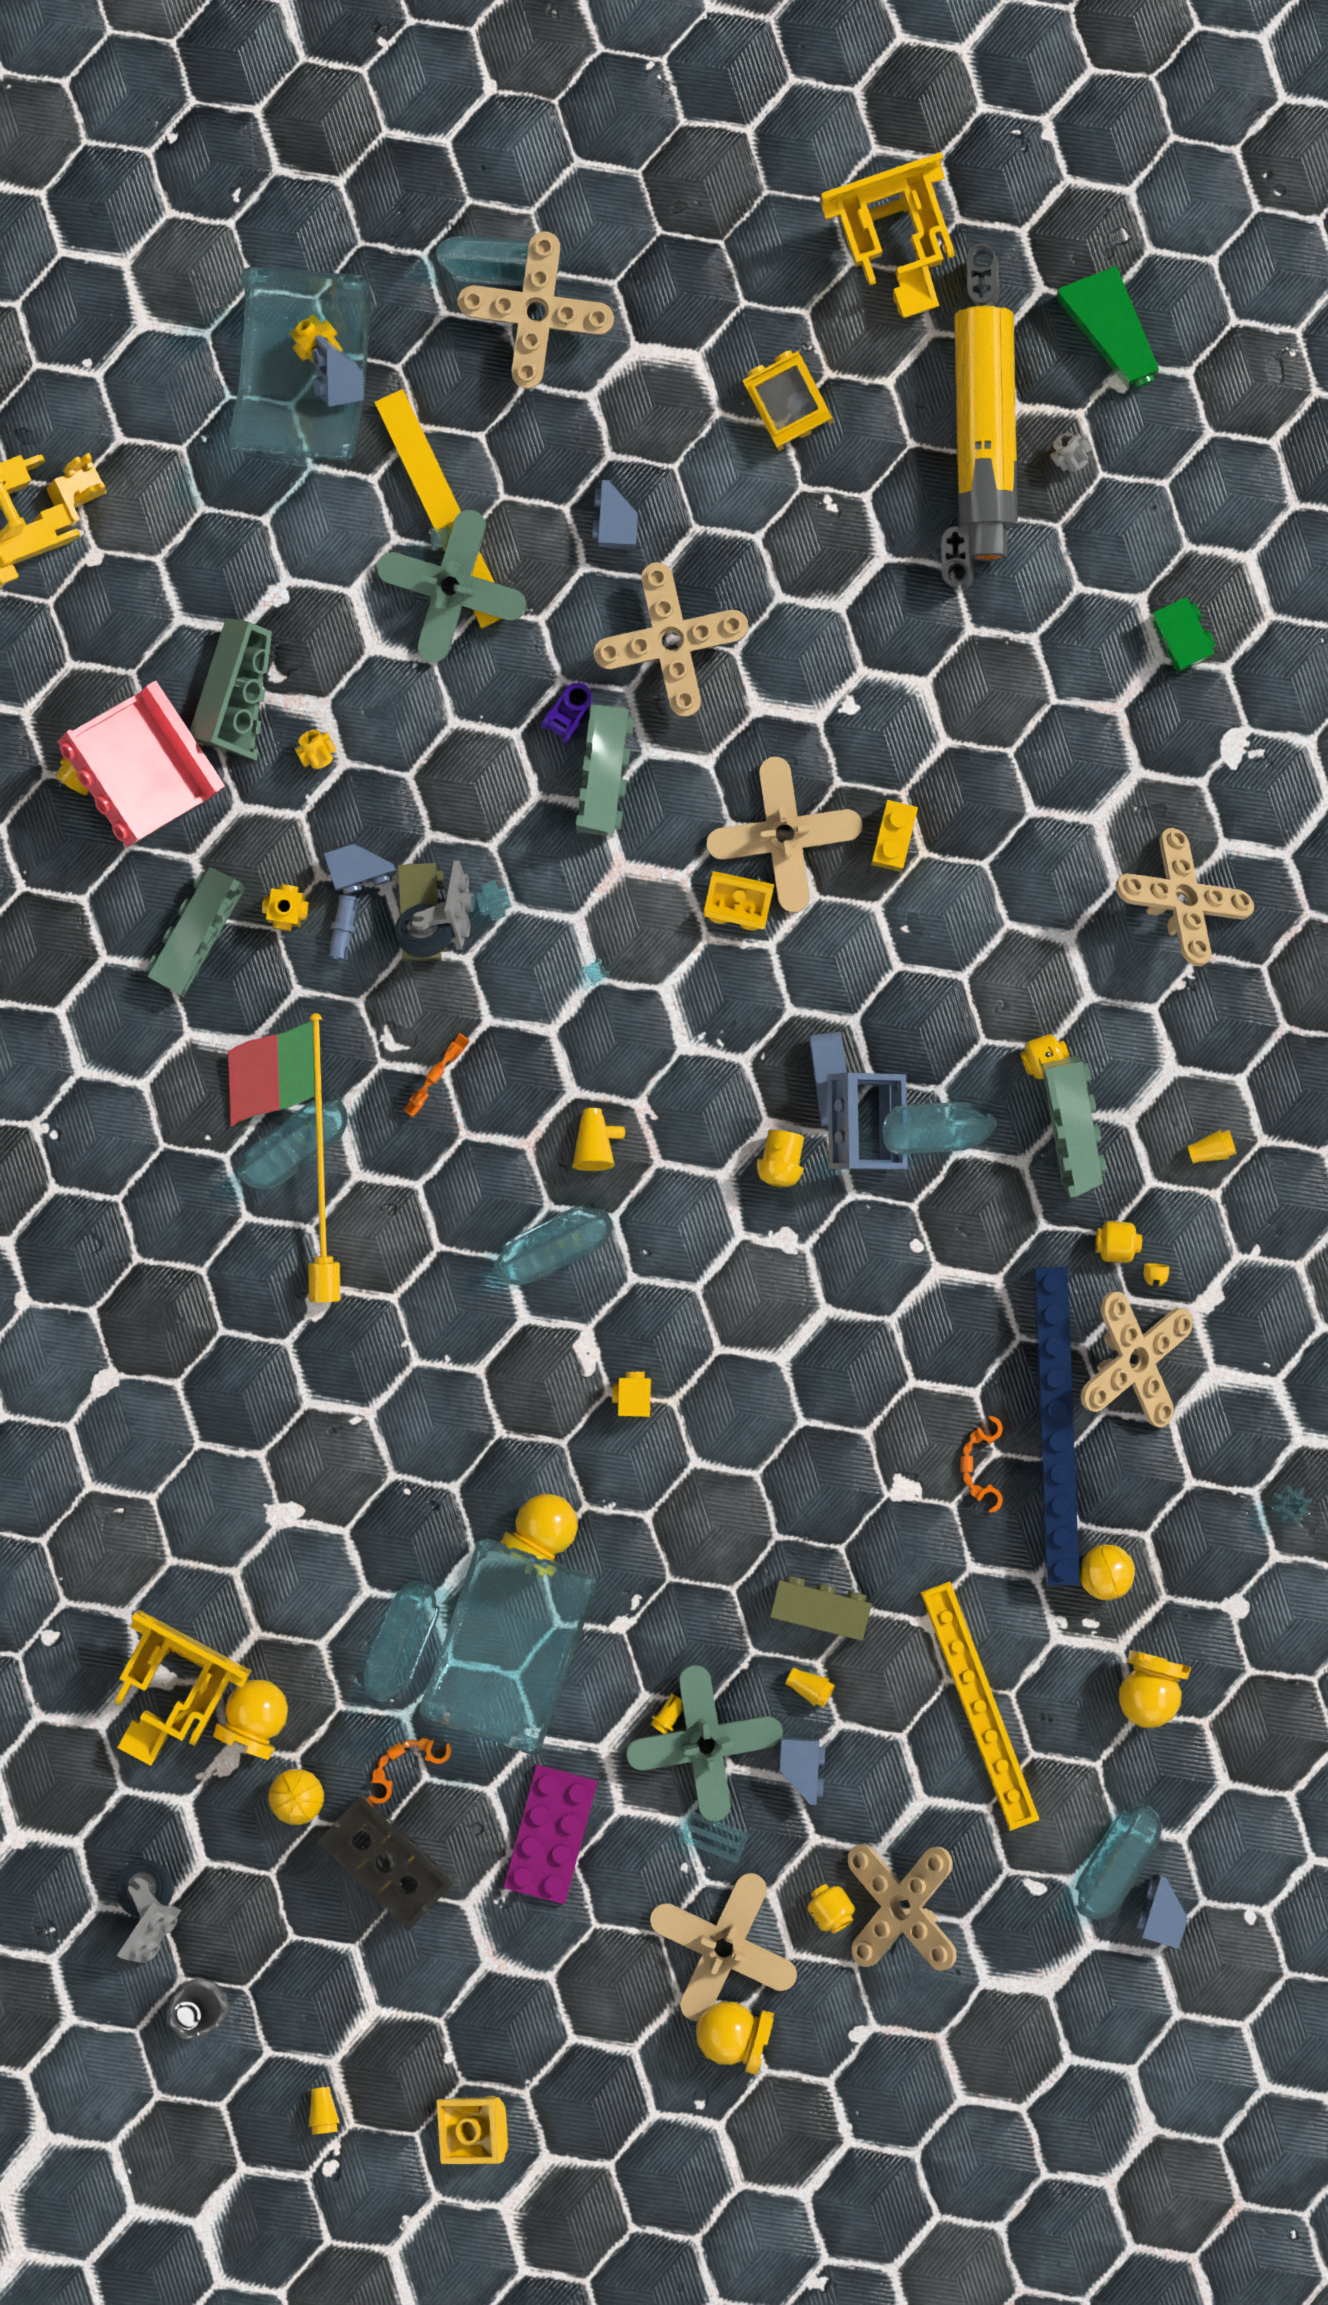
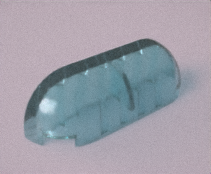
M456 236L442 241L437 247L436 255L438 263L442 264L448 272L453 274V278L456 280L523 286L530 241ZM560 252V256H559V263H558V271H557V273L559 272V270H560V268H561V263H562V254H561V252Z
M332 1095L330 1100L322 1102L323 1152L342 1137L347 1126L348 1116L346 1108L335 1095ZM315 1100L297 1111L245 1153L248 1159L243 1167L237 1168V1174L244 1183L252 1188L261 1190L275 1188L317 1158Z
M966 1102L900 1105L894 1107L891 1113L885 1117L882 1126V1138L885 1147L895 1154L962 1151L975 1147L986 1140L992 1134L998 1122L990 1113L986 1117L982 1113L971 1109L972 1104Z
M585 1205L573 1207L503 1244L504 1250L498 1257V1260L494 1261L495 1272L500 1280L510 1285H525L534 1282L603 1246L611 1235L613 1228L612 1220L603 1208L600 1210L586 1209Z
M419 1580L408 1582L397 1592L372 1648L364 1670V1686L367 1694L375 1701L388 1702V1698H391L400 1690L404 1692L408 1688L433 1632L440 1607L436 1605L435 1589L425 1582Z
M1137 1803V1807L1128 1812L1122 1810L1114 1819L1077 1881L1075 1889L1079 1891L1076 1909L1081 1915L1090 1919L1105 1918L1114 1913L1125 1900L1161 1837V1819L1158 1813L1144 1803Z

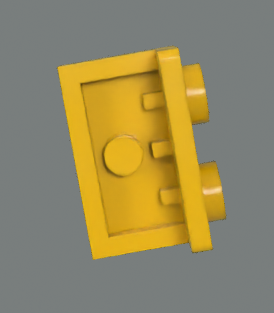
M713 871L703 916L709 917V920L719 924L727 922L740 924V927L746 930L765 929L774 884Z

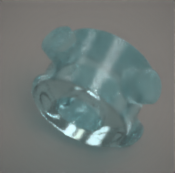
M447 526L444 529L438 528L434 530L431 528L428 532L433 543L430 548L434 551L437 548H446L451 529Z
M598 958L588 967L583 966L582 973H587V977L591 980L590 985L596 986L597 982L603 980L604 977L609 978L610 972L605 971L604 966L601 964L602 960Z

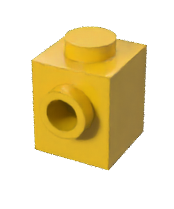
M626 1372V1378H619V1384H613L612 1403H618V1416L650 1417L651 1378H645V1372Z

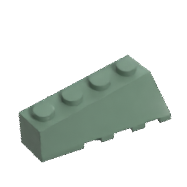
M225 618L190 728V733L195 741L257 761L258 749H254L256 734H260L262 721H258L260 702H264L265 690L262 688L263 674L267 673L272 631L248 621Z
M591 704L586 741L587 749L583 764V782L579 796V815H577L576 819L577 833L614 837L615 829L621 830L623 811L617 810L619 798L625 799L627 780L621 779L622 767H629L631 750L625 748L626 736H632L634 718L628 717L629 709Z
M209 867L207 872L201 871L193 885L197 889L191 900L185 899L178 911V915L181 916L176 927L171 925L162 940L166 944L160 955L157 953L153 955L147 966V970L150 971L147 977L182 997L185 996L245 890L241 882L212 867Z
M1078 1055L1042 1064L1061 1182L1070 1198L1077 1197L1103 1184L1102 1174L1107 1173L1104 1155H1098L1097 1143L1102 1142L1099 1125H1093L1091 1114L1096 1112L1094 1095L1088 1094L1086 1084L1091 1082L1088 1063L1083 1064Z

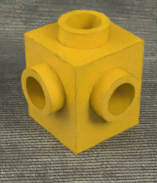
M314 314L300 321L296 328L289 333L296 343L292 346V349L303 362L309 359L314 364L312 351L316 349L315 336L322 335L343 351L334 338L338 334L326 319L321 322Z
M280 884L279 889L271 888L270 895L264 896L262 913L267 914L266 920L269 923H273L272 928L291 931L292 927L300 928L301 920L306 921L309 902L305 901L303 893H298V887ZM281 901H288L290 903L288 911L281 912L278 906Z

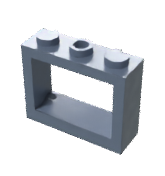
M827 1074L829 1170L908 1169L906 1074ZM858 1085H878L880 1160H859Z

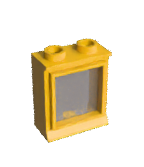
M789 350L778 355L774 359L776 363L766 368L763 365L755 367L747 372L748 378L742 380L779 451L784 449L783 445L799 436L800 438L808 436L812 433V429L828 422L830 425L835 422L799 351L792 353Z

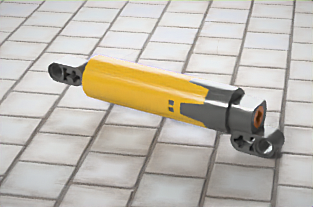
M981 243L970 248L967 254V290L974 303V307L959 310L954 316L959 527H951L942 535L941 559L943 579L952 589L958 591L966 590L971 586L974 579V561L1008 559L1007 529L1018 526L1014 313L1007 308L994 306L999 300V262L992 248ZM985 254L991 257L989 264L985 267L975 266L976 259L980 255ZM980 278H984L985 285L989 290L985 292L984 298H980L978 294L982 292V281ZM956 537H960L964 542L959 544L958 547L959 555L962 559L957 558L956 550L951 545V543L956 542ZM955 568H965L966 573L961 581L954 582L951 580V572Z

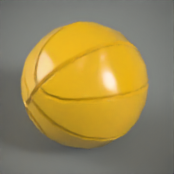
M1104 1544L1090 1549L1084 1555L1080 1565L1079 1577L1083 1588L1093 1597L1100 1600H1114L1125 1595L1132 1587L1135 1567L1126 1551L1115 1545Z
M303 1769L284 1771L273 1780L269 1788L268 1801L271 1811L279 1820L290 1825H302L312 1821L319 1814L324 1803V1791L320 1781L313 1773Z

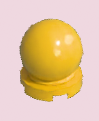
M542 1493L530 1498L519 1509L515 1520L516 1532L513 1535L505 1532L500 1543L521 1557L524 1552L532 1555L531 1561L537 1567L553 1575L560 1565L553 1560L555 1559L554 1555L565 1551L575 1539L578 1529L577 1514L563 1497Z
M1130 1650L1127 1663L1133 1664L1134 1670L1125 1676L1119 1688L1121 1709L1131 1723L1141 1728L1160 1727L1172 1720L1179 1710L1182 1692L1178 1681H1180V1678L1188 1680L1191 1667L1181 1663H1172L1167 1661V1659Z
M247 1680L243 1688L236 1687L228 1697L225 1708L228 1722L225 1724L217 1723L214 1728L213 1737L232 1746L233 1742L248 1746L246 1753L268 1760L275 1750V1747L269 1744V1739L278 1735L286 1724L288 1713L286 1697L270 1681Z
M721 2001L709 2007L701 2014L696 2024L698 2046L706 2058L718 2064L734 2065L743 2061L746 2064L745 2072L758 2075L763 2061L760 2059L763 2046L768 2044L774 2013L761 2010L759 2017L755 2016L754 2018L746 2007L736 2002Z

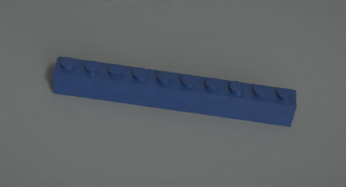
M1068 1267L1033 1268L1045 1584L1048 1586L1080 1585Z

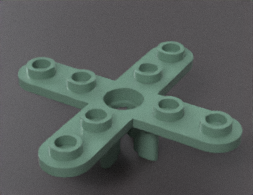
M464 510L455 518L441 566L395 552L386 553L378 561L377 572L384 582L432 597L418 641V652L428 662H440L448 655L462 606L506 620L520 618L525 613L527 607L525 596L520 591L472 576L486 529L484 517L474 510ZM449 576L456 578L459 585H454L453 590L457 592L453 595H446L441 588L442 581Z
M690 1665L684 1668L679 1676L686 1730L635 1739L629 1744L626 1756L630 1765L637 1770H649L691 1762L699 1811L709 1821H720L728 1815L731 1807L723 1756L772 1748L781 1741L783 1729L780 1722L771 1716L718 1724L710 1674L700 1665ZM701 1736L703 1739H709L710 1736L714 1739L715 1747L710 1753L704 1754L700 1752L697 1741Z

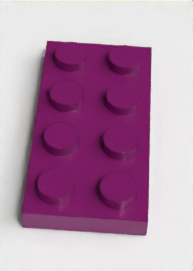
M540 1764L536 1765L506 1877L505 1889L565 1904L598 1780Z

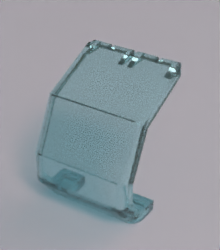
M266 267L245 268L241 274V288H244L245 292L244 331L239 388L229 436L230 447L234 449V452L257 453L258 451L270 455L288 456L289 454H294V457L319 459L320 457H326V459L343 461L352 459L356 452L364 400L328 407L314 391L313 379L317 377L316 366L309 359L303 362L292 349V346L296 343L289 333L296 328L300 321L307 319L312 314L321 322L326 319L338 333L334 338L343 349L342 352L349 356L363 371V389L365 390L371 310L370 279L366 276Z
M485 1538V1540H480L476 1544L437 1663L422 1698L419 1713L435 1722L527 1754L536 1755L541 1751L598 1587V1582L594 1579V1575L574 1568L573 1571L566 1569V1565L546 1558L540 1560L536 1558L537 1555L514 1547L509 1549L506 1548L507 1545Z

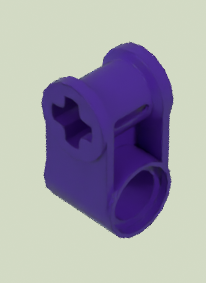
M583 683L570 684L557 703L550 709L540 728L551 730L563 738L562 742L567 745L593 703L590 689ZM582 690L587 694V700L583 705L575 706L570 703V695L573 691ZM555 720L559 721L560 723H562L563 725H565L567 728H564V727L561 726L560 724L556 723Z

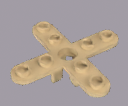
M545 231L535 234L530 240L523 292L472 285L464 288L458 297L459 309L467 317L518 324L512 378L519 387L524 389L536 387L543 378L549 329L603 335L610 331L614 324V314L606 304L554 296L560 256V242L554 234ZM535 303L536 306L543 305L545 307L546 313L541 320L534 321L528 317V306Z
M651 563L643 570L641 578L652 628L600 640L595 646L594 658L600 667L608 670L659 659L672 711L678 716L689 717L694 715L701 705L700 692L690 652L741 640L747 634L748 620L738 610H727L683 620L672 571L663 563ZM675 632L680 637V645L674 650H668L662 644V637L664 634L668 636Z
M770 757L762 763L759 771L766 821L715 829L709 834L706 845L710 855L719 860L771 853L779 904L784 910L794 913L803 910L810 898L803 848L854 840L861 833L862 820L855 811L849 809L798 816L790 766L780 757ZM780 825H789L793 829L794 837L791 841L787 840L782 843L777 840L776 829Z
M1168 828L1159 837L1166 879L1124 874L1116 881V892L1122 900L1129 904L1148 906L1149 908L1146 912L1150 915L1158 916L1167 909L1173 910L1174 915L1168 920L1169 923L1167 924L1169 934L1171 936H1174L1176 933L1178 934L1181 953L1187 962L1194 966H1203L1211 958V948L1204 914L1244 920L1253 913L1254 904L1250 896L1242 890L1198 884L1188 838L1180 830ZM1181 894L1187 898L1185 904L1178 899Z
M1111 1291L1102 1299L1100 1311L1109 1331V1334L1104 1335V1340L1111 1350L1118 1352L1119 1356L1115 1359L1108 1358L1103 1360L1097 1366V1370L1100 1372L1090 1379L1082 1389V1405L1089 1411H1101L1132 1385L1148 1422L1156 1427H1164L1171 1421L1174 1407L1156 1363L1190 1334L1193 1326L1192 1315L1186 1309L1175 1308L1146 1333L1142 1334L1126 1296L1121 1292ZM1131 1354L1138 1355L1136 1364L1130 1363Z
M861 1844L854 1846L848 1854L849 1868L881 1906L852 1944V1955L856 1963L863 1967L877 1964L903 1932L932 1968L938 1971L950 1969L956 1961V1949L937 1926L936 1922L938 1919L935 1914L927 1908H922L952 1870V1858L949 1852L942 1847L929 1848L902 1882H900L869 1845ZM908 1899L910 1908L900 1910L899 1902Z
M747 1873L737 1880L716 1925L670 1903L656 1906L651 1913V1926L658 1934L702 1954L680 2002L682 2013L690 2020L698 2021L701 2014L715 2004L731 1969L778 1991L791 1988L796 1981L797 1972L791 1961L745 1939L767 1892L766 1883L758 1874ZM725 1938V1941L733 1944V1951L729 1956L720 1957L715 1953L714 1948L719 1939Z

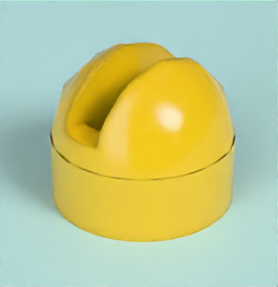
M1158 1263L1144 1264L1143 1274L1146 1283L1153 1286V1281L1158 1280V1287L1165 1284L1169 1276V1266Z

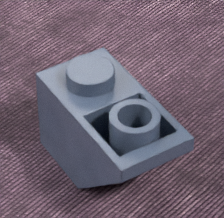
M322 335L315 336L316 349L312 351L313 362L317 371V377L313 379L315 394L320 396L328 407L364 400L363 371L349 356Z
M602 480V489H595L594 507L600 508V520H593L592 538L598 539V548L636 550L638 513L609 480Z
M355 844L324 853L335 890L337 892L343 891L344 895L361 891L362 884L372 881L374 886L387 883L392 880L391 875L397 874L394 864Z
M782 1737L780 1741V1772L810 1805H817V1798H823L824 1779L818 1778V1766H824L825 1747H819V1739Z
M1157 1874L1156 1880L1151 1879L1148 1884L1146 1898L1150 1900L1147 1910L1140 1911L1136 1928L1140 1929L1139 1935L1142 1938L1179 1949L1188 1918L1168 1879L1162 1874Z

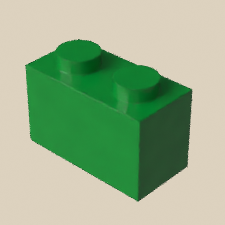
M1187 597L1153 612L1150 616L1177 674L1211 658L1214 654L1212 649L1216 647L1214 639L1208 630H1203L1199 622L1202 619L1200 610L1196 603H1190Z

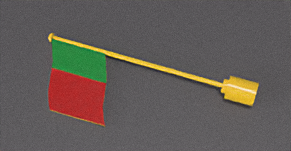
M314 1013L310 1016L309 1020L311 1021L287 1032L249 1040L228 1051L231 1127L252 1116L290 1108L315 1097L320 1256H314V1262L308 1263L309 1301L335 1302L341 1300L340 1262L333 1261V1256L327 1255L319 1035V1020H322L320 1014Z

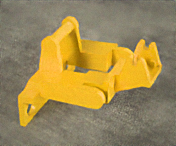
M942 152L821 193L820 205L825 220L839 216L855 267L862 265L869 286L876 284L869 260L881 257L883 252L872 221L901 211L904 213L909 212L916 234L911 236L910 240L917 261L896 269L895 275L900 287L893 290V299L897 305V311L903 319L939 307L929 268L941 265L944 259L936 236H940L942 248L947 258L955 257L954 249L932 187V183L945 179L941 166L943 161ZM899 193V199L871 209L867 207L869 203Z
M90 453L85 454L82 458H74L63 469L65 475L51 482L47 487V492L54 507L40 512L34 519L35 522L26 525L24 518L19 517L9 494L26 488L31 482L27 471L39 467L45 462L43 455H36L23 460L22 455L0 463V507L8 522L0 531V590L6 583L19 577L14 564L71 543L81 536L78 529L68 531L80 520L75 508L107 493L106 487L93 465Z
M138 1610L131 1618L133 1622L130 1627L143 1635L119 1678L125 1683L114 1703L122 1704L132 1684L146 1691L160 1664L170 1651L203 1668L185 1702L182 1700L177 1701L167 1721L145 1710L140 1717V1722L136 1719L131 1721L117 1748L151 1766L165 1744L168 1734L183 1741L195 1718H197L200 1722L193 1730L189 1741L190 1744L195 1746L229 1681L243 1688L252 1670Z

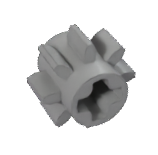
M1068 432L1060 435L1054 441L1053 447L1056 451L1050 454L1056 466L1061 467L1062 471L1068 469V471L1074 472L1082 469L1087 464L1089 457L1086 453L1092 450L1086 438H1082L1079 433L1074 435Z

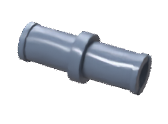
M339 895L335 922H331L330 927L333 933L329 953L327 954L328 958L347 961L351 934H355L356 930L353 924L357 903L359 902L358 898Z

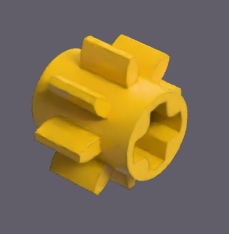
M310 730L304 733L298 741L300 746L295 748L303 766L307 767L310 764L314 769L327 766L333 759L331 753L337 750L328 732H324L321 735L318 730Z

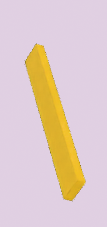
M401 389L375 401V405L442 547L446 551L455 518L461 510L406 394ZM479 551L472 576L495 583ZM473 610L481 629L502 620V618Z
M948 1581L920 1592L1009 1830L1011 1831L1040 1820L951 1582Z

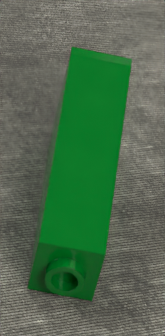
M1117 265L1058 289L1056 294L1058 302L1126 387L1135 384L1137 388H1141L1154 382L1153 377L1157 375L1159 367Z

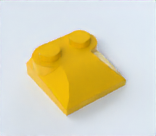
M486 2096L483 2098L437 2100L441 2164H499L504 2162L508 2149L506 2109L499 2097Z

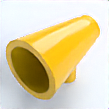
M599 1108L584 1109L581 1116L572 1167L581 1171H603L613 1168L615 1164L609 1139H624L625 1128L622 1126H606L602 1110Z

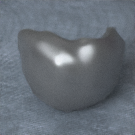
M197 1978L188 1981L175 1992L169 2001L166 2009L167 2024L174 2029L177 2036L181 2039L198 2040L205 2038L220 2026V2022L225 2018L230 2008L227 1995L221 1991L217 1983L211 1980Z

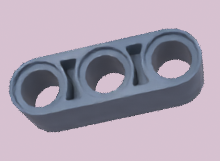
M841 1031L809 1035L821 1126L828 1125L827 1074L847 1073Z

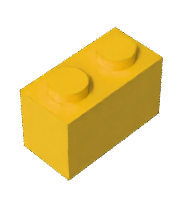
M887 800L871 865L902 872L918 807Z

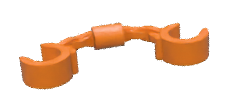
M459 1033L456 1040L452 1041L447 1048L443 1061L437 1065L434 1064L426 1075L425 1085L409 1099L410 1102L403 1111L412 1117L417 1114L429 1096L427 1093L428 1087L438 1082L445 1072L444 1068L447 1062H454L461 1055L470 1042L468 1038Z
M988 1416L997 1425V1432L993 1436H986L977 1427V1430L971 1433L970 1441L965 1444L963 1449L964 1456H960V1472H964V1482L970 1487V1493L977 1498V1501H980L984 1494L988 1492H993L997 1496V1503L988 1510L991 1513L1001 1507L1003 1502L1001 1493L993 1488L991 1484H988L984 1489L978 1485H973L972 1478L969 1475V1472H973V1456H969L972 1444L979 1443L982 1440L992 1444L1002 1434L1003 1427L1000 1420L996 1417Z
M421 1738L419 1741L409 1739L402 1744L398 1742L387 1749L386 1752L388 1754L381 1757L378 1764L379 1767L374 1770L371 1781L372 1783L383 1784L387 1789V1793L382 1798L369 1795L368 1798L374 1803H384L390 1798L393 1781L385 1779V1771L382 1769L389 1761V1758L394 1761L406 1753L404 1748L418 1745L419 1749L426 1752V1761L441 1764L446 1762L451 1755L450 1743H447L446 1754L442 1758H436L431 1753L434 1743L433 1739Z

